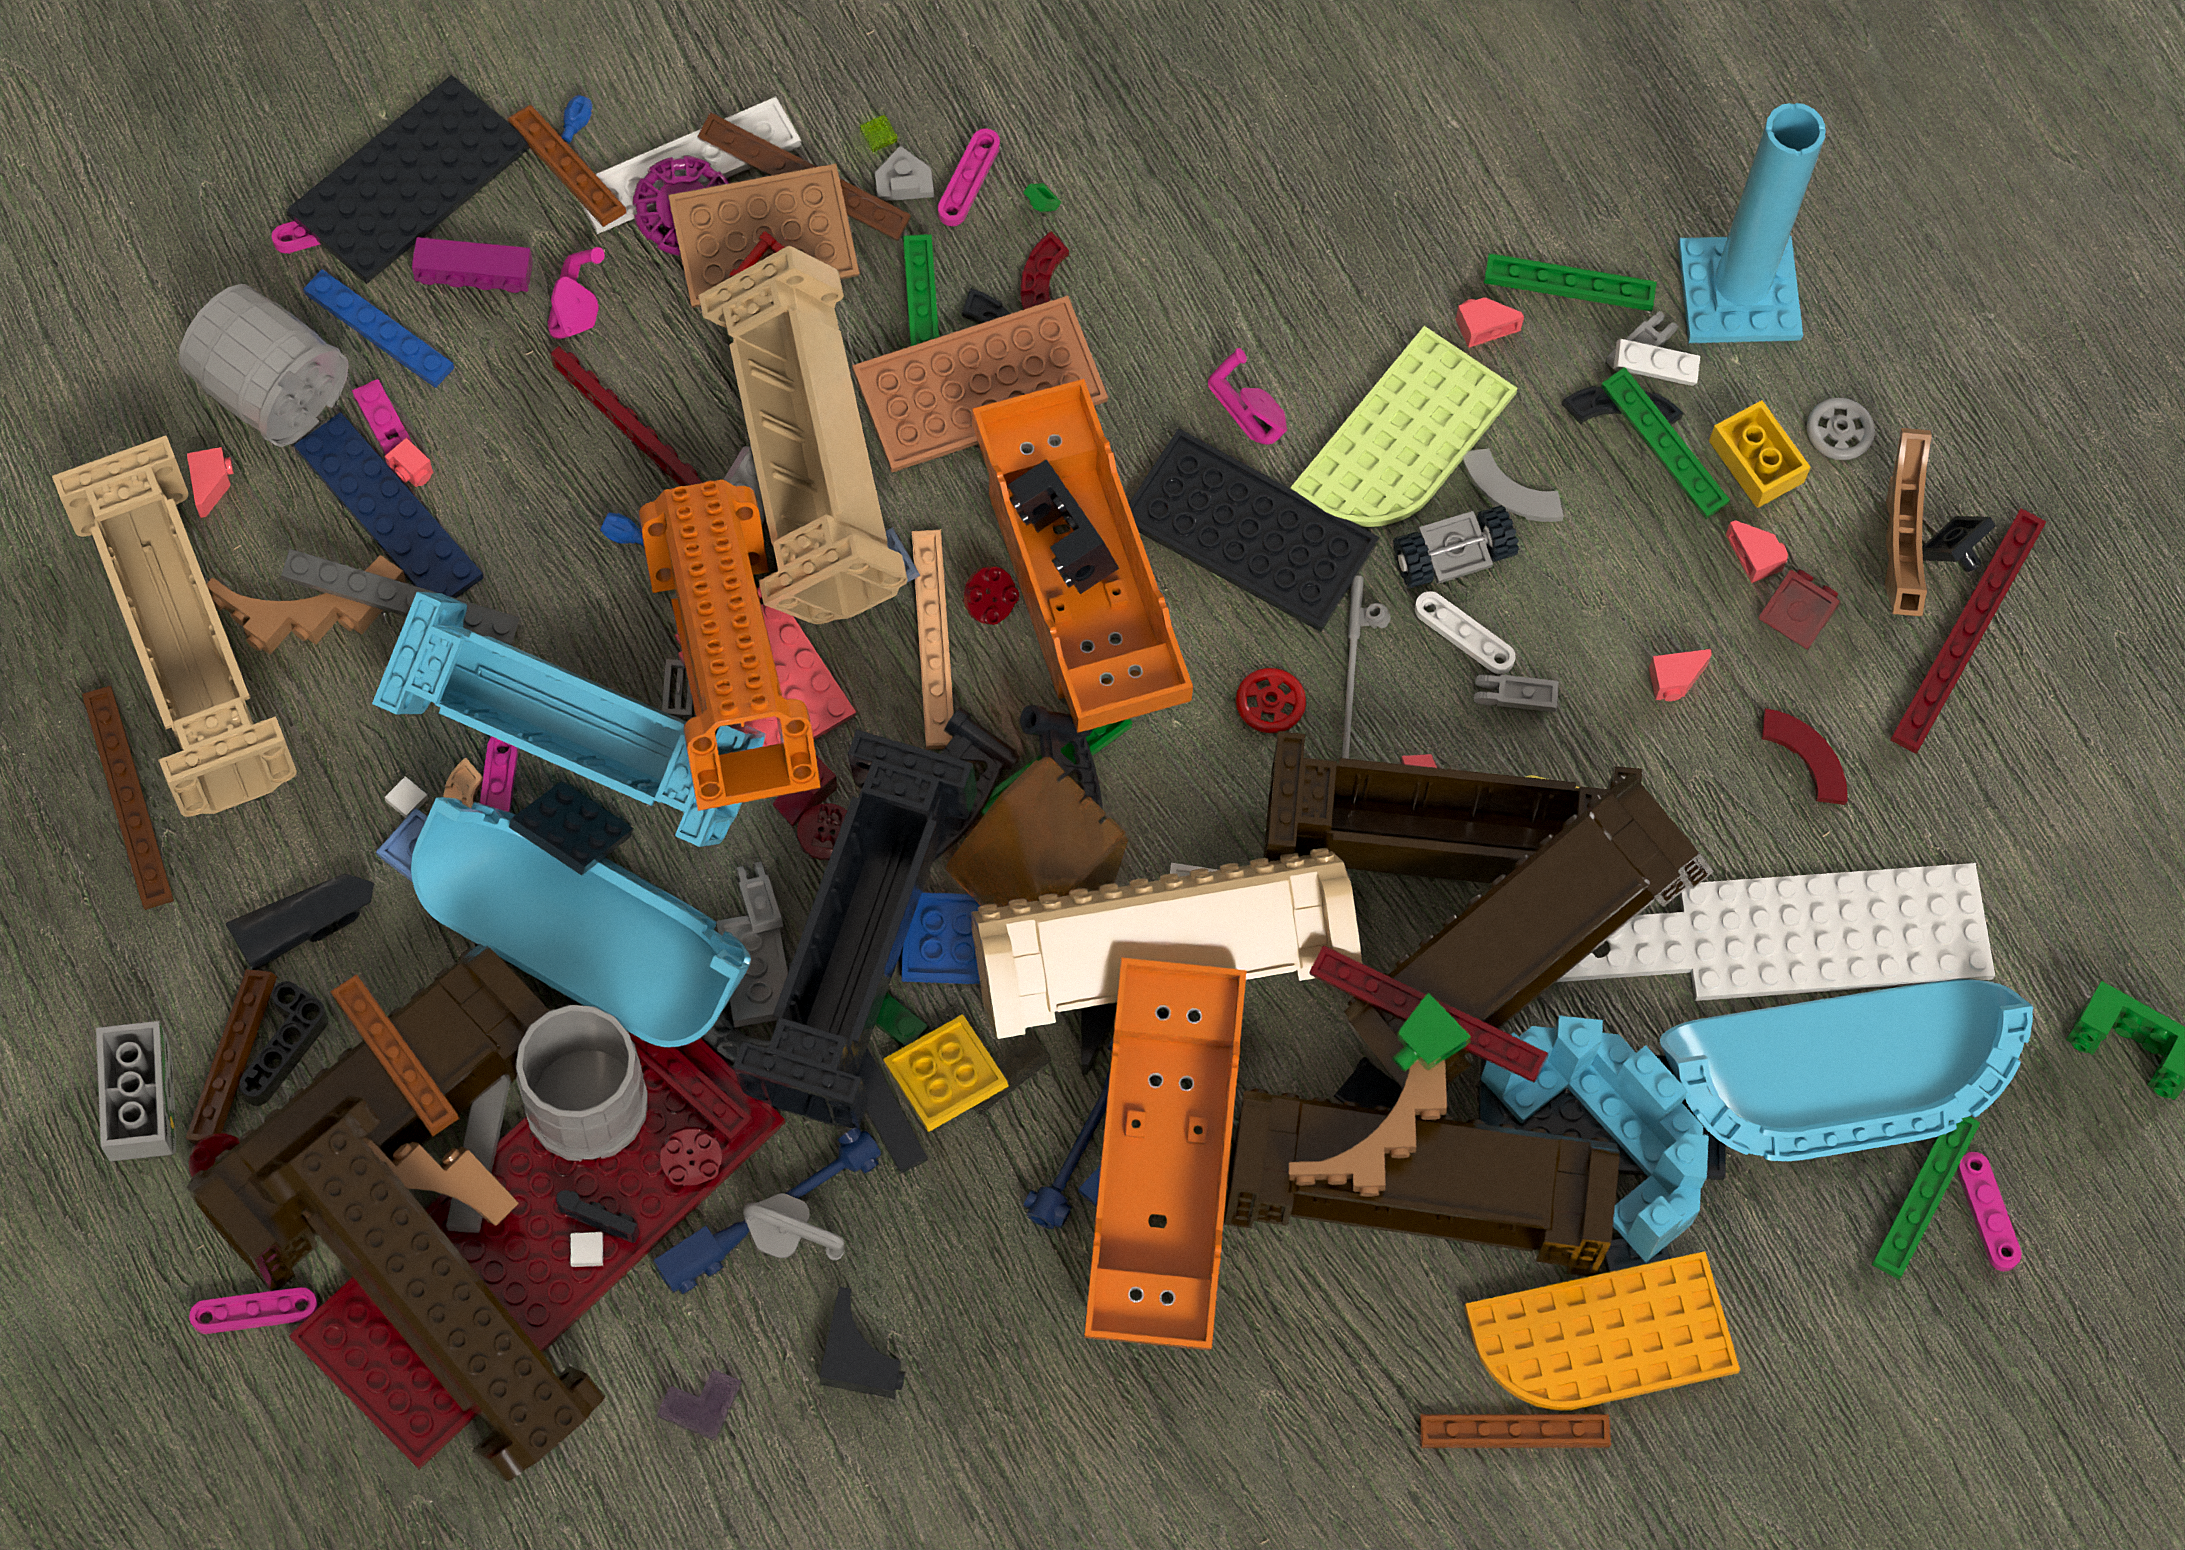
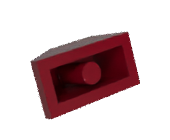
M817 755L816 760L821 788L779 795L773 803V807L792 827L800 821L801 816L809 808L822 803L837 790L836 775Z

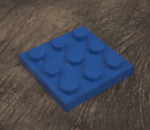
M922 893L903 944L902 982L980 984L971 927V912L978 911V907L982 905L996 904V895Z

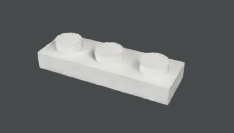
M1620 339L1616 343L1613 369L1621 370L1625 367L1631 373L1693 386L1697 384L1700 356Z

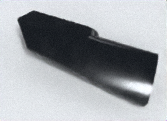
M344 873L226 923V927L250 968L257 970L307 940L310 942L320 941L354 922L360 915L359 909L371 903L374 882Z

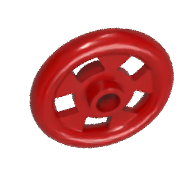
M1263 668L1250 673L1240 683L1236 692V707L1240 717L1248 726L1259 732L1273 734L1278 733V731L1284 732L1289 730L1300 721L1306 708V695L1301 683L1292 674L1277 668ZM1268 680L1270 686L1259 690L1256 683ZM1282 683L1291 690L1287 695L1278 688ZM1274 696L1276 701L1268 702L1266 697ZM1247 697H1256L1257 707H1248ZM1285 703L1294 706L1289 715L1281 712L1285 707ZM1261 713L1274 715L1273 722L1261 720Z

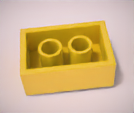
M1763 400L1714 425L1709 439L1710 444L1756 508L1805 483L1811 468Z

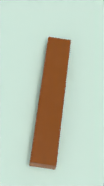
M531 104L507 118L508 123L517 129L528 142V146L602 227L607 226L627 213L626 207Z
M356 974L330 991L335 1001L431 1135L434 1136L458 1120V1114Z
M1420 1414L1419 1417L1421 1448H1610L1609 1414Z

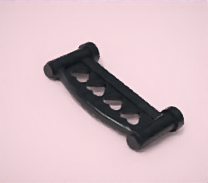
M1028 705L1021 713L1020 726L1024 733L1039 736L1054 849H1047L1042 853L1039 860L1040 873L1045 879L1060 880L1063 877L1093 881L1107 880L1111 877L1113 869L1111 863L1102 858L1104 835L1102 797L1096 767L1086 737L1092 733L1093 729L1077 733L1071 714L1047 711L1045 707L1039 705ZM1069 742L1075 749L1073 755L1076 759V765L1061 753V748ZM1072 771H1075L1078 775L1077 784L1080 788V793H1077L1065 782L1064 777ZM1075 800H1079L1082 804L1081 813L1084 817V822L1079 820L1068 809V806ZM1080 828L1086 833L1087 851L1072 839V835Z
M962 707L953 714L944 729L953 738L941 754L963 761L984 762L988 768L984 773H980V779L976 782L977 795L969 818L950 817L945 819L938 838L939 846L933 862L966 834L987 805L1001 771L1006 768L1010 771L1013 770L1021 758L1015 749L971 719L972 714Z

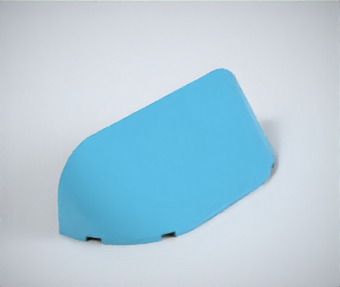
M436 797L415 844L411 861V875L415 892L423 907L434 919L474 943L490 947L500 958L584 1006L596 1007L614 1016L627 1031L648 1043L662 1047L683 1046L701 1038L712 1028L750 966L751 956L748 950L732 933L725 931L723 936L714 930L717 923L712 918L606 857L585 874L580 875L510 829L511 818L516 814L474 802L472 807L469 808L462 804V801L459 799Z
M1970 979L1928 982L1692 1020L1676 1025L1664 1032L1660 1038V1045L1675 1078L1688 1091L1685 1096L1687 1104L1695 1117L1714 1137L1728 1147L1745 1155L1750 1153L1764 1156L1766 1160L1797 1161L1925 1140L1957 1129L1956 1124L1963 1121L1961 1118L1969 1117L1970 1115L1977 1117L2003 1093L2021 1064V1061L2018 1059L2024 1043H2028L2030 1039L2033 1006L2012 989L1994 982Z

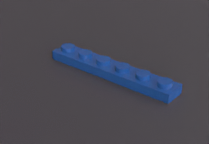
M323 269L303 288L306 296L434 388L454 369L453 362Z

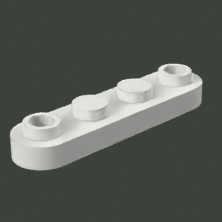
M1424 592L1417 598L1415 604L1416 616L1491 672L1505 674L1512 669L1515 662V652L1503 640L1438 593ZM1431 607L1434 611L1430 613L1425 611L1424 608ZM1501 658L1504 660V663L1499 664L1494 659Z

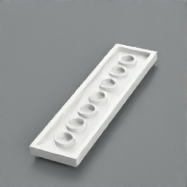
M776 97L725 118V120L787 152L801 146L799 136ZM700 129L595 174L626 207L627 213L602 227L582 204L581 206L596 233L599 234L634 219L636 207L633 206V195L640 178H644L648 174L647 169L658 161L673 157V159H680L683 156L700 158L710 163V167L716 172L720 171L725 178L747 170L751 166L699 140L697 136L701 131ZM675 170V177L686 176L685 171ZM702 176L698 182L706 187L710 180ZM658 180L653 184L659 191L665 185ZM655 203L647 205L648 212L656 209Z

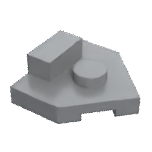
M901 146L875 172L877 198L883 201L934 197L931 167Z

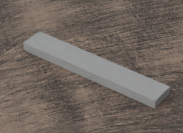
M504 1075L498 1083L472 1103L463 1145L490 1173H492L510 1081ZM452 1197L446 1225L448 1231L479 1233L482 1216L467 1204Z

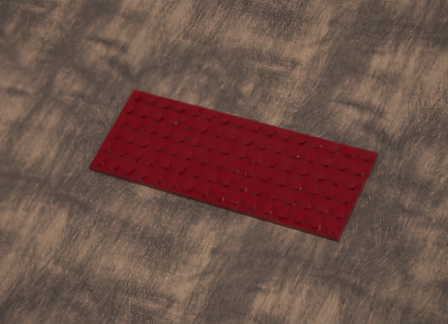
M701 1038L675 1048L752 1117L753 1122L732 1143L640 1061L648 1092L646 1120L635 1139L616 1155L603 1159L598 1157L592 1160L582 1159V1161L566 1160L545 1149L531 1132L526 1116L497 1144L491 1174L519 1203L497 1225L489 1223L482 1217L479 1233L448 1231L446 1225L452 1197L445 1194L439 1196L425 1209L541 1353L546 1351L785 1124V1119L771 1105L743 1093L735 1071ZM683 1127H700L710 1131L718 1139L722 1149V1162L717 1176L698 1185L673 1184L664 1173L660 1164V1148L664 1140L672 1132ZM565 1189L569 1190V1192L573 1191L578 1194L580 1201L588 1204L590 1201H595L605 1206L607 1212L615 1215L624 1213L636 1220L635 1223H637L640 1231L636 1243L628 1242L563 1214L558 1209V1204H556V1194ZM602 1232L603 1266L572 1267L571 1233ZM353 1277L289 1335L293 1343L418 1470L478 1415L470 1408L466 1411L462 1410Z

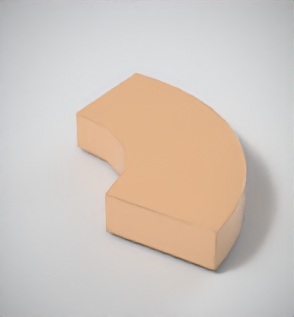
M464 758L451 772L445 784L443 797L459 799L462 801V804L471 808L477 791L482 787L483 776L467 758Z

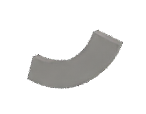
M1490 448L1468 451L1463 457V467L1469 479L1488 498V501L1495 506L1502 505L1506 508V511L1524 516L1527 520L1539 522L1563 521L1564 515L1558 491L1533 490L1514 482L1497 466Z

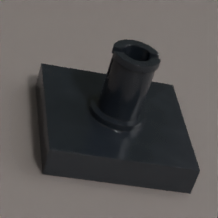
M1955 516L1922 546L1923 561L1957 562L1959 560L1965 572L1973 571L1982 563L1974 552L1973 547L1996 525L1991 517Z

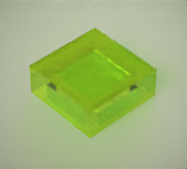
M885 114L860 125V132L872 153L898 142L897 134Z

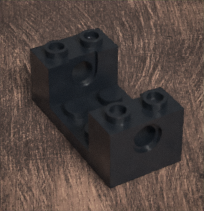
M1047 459L1007 485L1013 494L1009 499L1026 526L1032 524L1035 530L1039 532L1060 517H1063L1069 527L1073 529L1072 533L1050 547L1056 556L1051 561L1068 588L1074 585L1079 594H1082L1119 569L1106 544Z

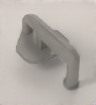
M780 1193L758 1203H747L743 1208V1215L757 1249L776 1258H787L796 1251L802 1237L825 1246L826 1255L831 1260H839L843 1256L844 1239L839 1235L809 1224V1208L802 1200Z

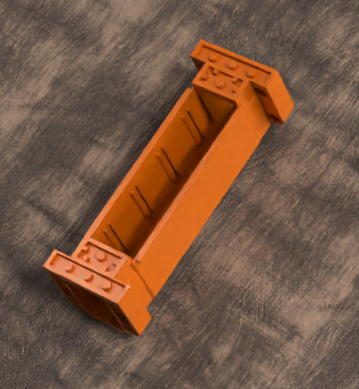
M723 479L664 490L655 501L646 503L639 510V522L652 592L657 593L673 589L676 591L677 598L671 599L696 714V717L691 718L684 725V737L698 811L821 788L812 726L807 706L801 700L785 699L782 696L761 603L753 578L755 574L768 572L760 512L754 490L747 486H734ZM777 717L780 744L719 755L715 730L718 727L741 723V727H745L744 722Z

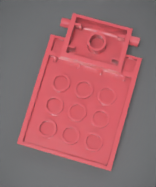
M758 587V588H757V591H758L759 599L761 600V599H762L761 589H760V587ZM764 604L761 605L782 696L785 699H798L806 704L812 726L813 740L855 717L856 711L795 618ZM677 633L676 635H674V637L678 644L681 645L679 635ZM681 651L678 653V656L685 667L684 658ZM777 717L744 722L745 725L766 734L762 747L780 744Z

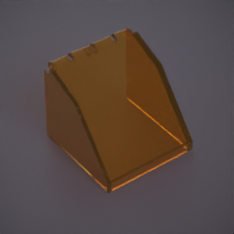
M1044 757L1040 761L1036 760L997 798L946 865L945 870L980 906L996 904L997 908L1009 906V901L1016 899H1027V902L1039 901V897L1046 894H1057V897L1069 896V892L1076 889H1087L1088 892L1099 891L1100 886L1115 883L1128 843V839L1124 836L1125 831L1111 817L1100 824L1098 821L1106 815V812L1090 796L1079 803L1078 801L1085 795V791L1070 776H1066L1058 782L1056 779L1065 771L1051 757Z

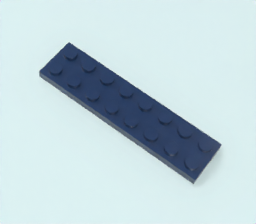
M341 412L294 445L296 452L392 562L403 570L404 575L413 586L457 598L484 578L479 568Z

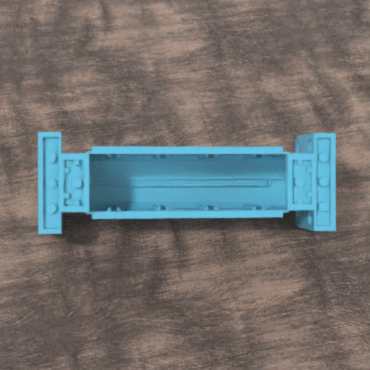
M416 593L372 702L373 705L394 714H422L426 711L430 702H433L436 706L441 707L439 714L650 806H653L654 801L683 811V817L675 834L676 837L698 847L716 845L723 841L742 803L698 811L684 737V725L687 721L495 638L481 636L463 628V621L467 612V605L442 593ZM741 723L720 726L716 734L718 753L722 755L762 747L766 734L745 724V727H741Z

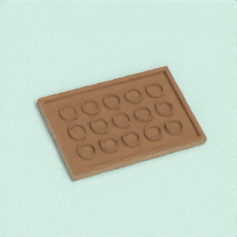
M836 164L668 195L691 308L701 306L699 299L701 293L730 278L728 276L729 273L740 266L760 241L759 237L764 231L774 237L782 246L787 247L790 245L837 269L840 280L856 277L860 274ZM768 248L758 262L771 256L774 252Z

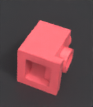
M407 438L385 455L386 463L393 472L395 471L403 482L409 481L415 487L426 484L433 474L430 460Z

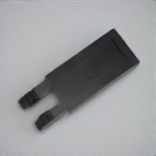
M565 1189L556 1194V1204H558V1209L563 1214L628 1242L636 1243L640 1231L637 1223H635L636 1220L624 1213L615 1215L607 1212L605 1206L595 1201H590L589 1204L580 1201L578 1194L573 1191L569 1192V1190Z

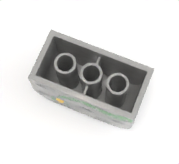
M154 1021L96 1028L102 1150L110 1162L174 1155L176 1151L173 1065L169 1041L160 1022Z

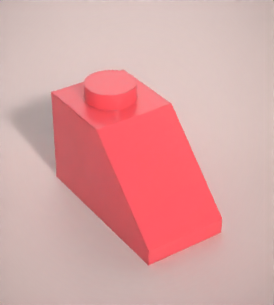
M1484 297L1478 300L1469 299L1459 305L1455 320L1468 348L1521 331L1524 316L1520 311Z
M222 447L187 453L194 500L200 518L206 517L231 486L229 475L234 474L231 457L225 458Z
M1736 520L1730 522L1726 537L1751 583L1783 571L1788 559V553L1784 544L1778 542L1775 534Z
M1711 649L1653 656L1649 672L1655 700L1676 701L1684 697L1707 667L1712 655Z

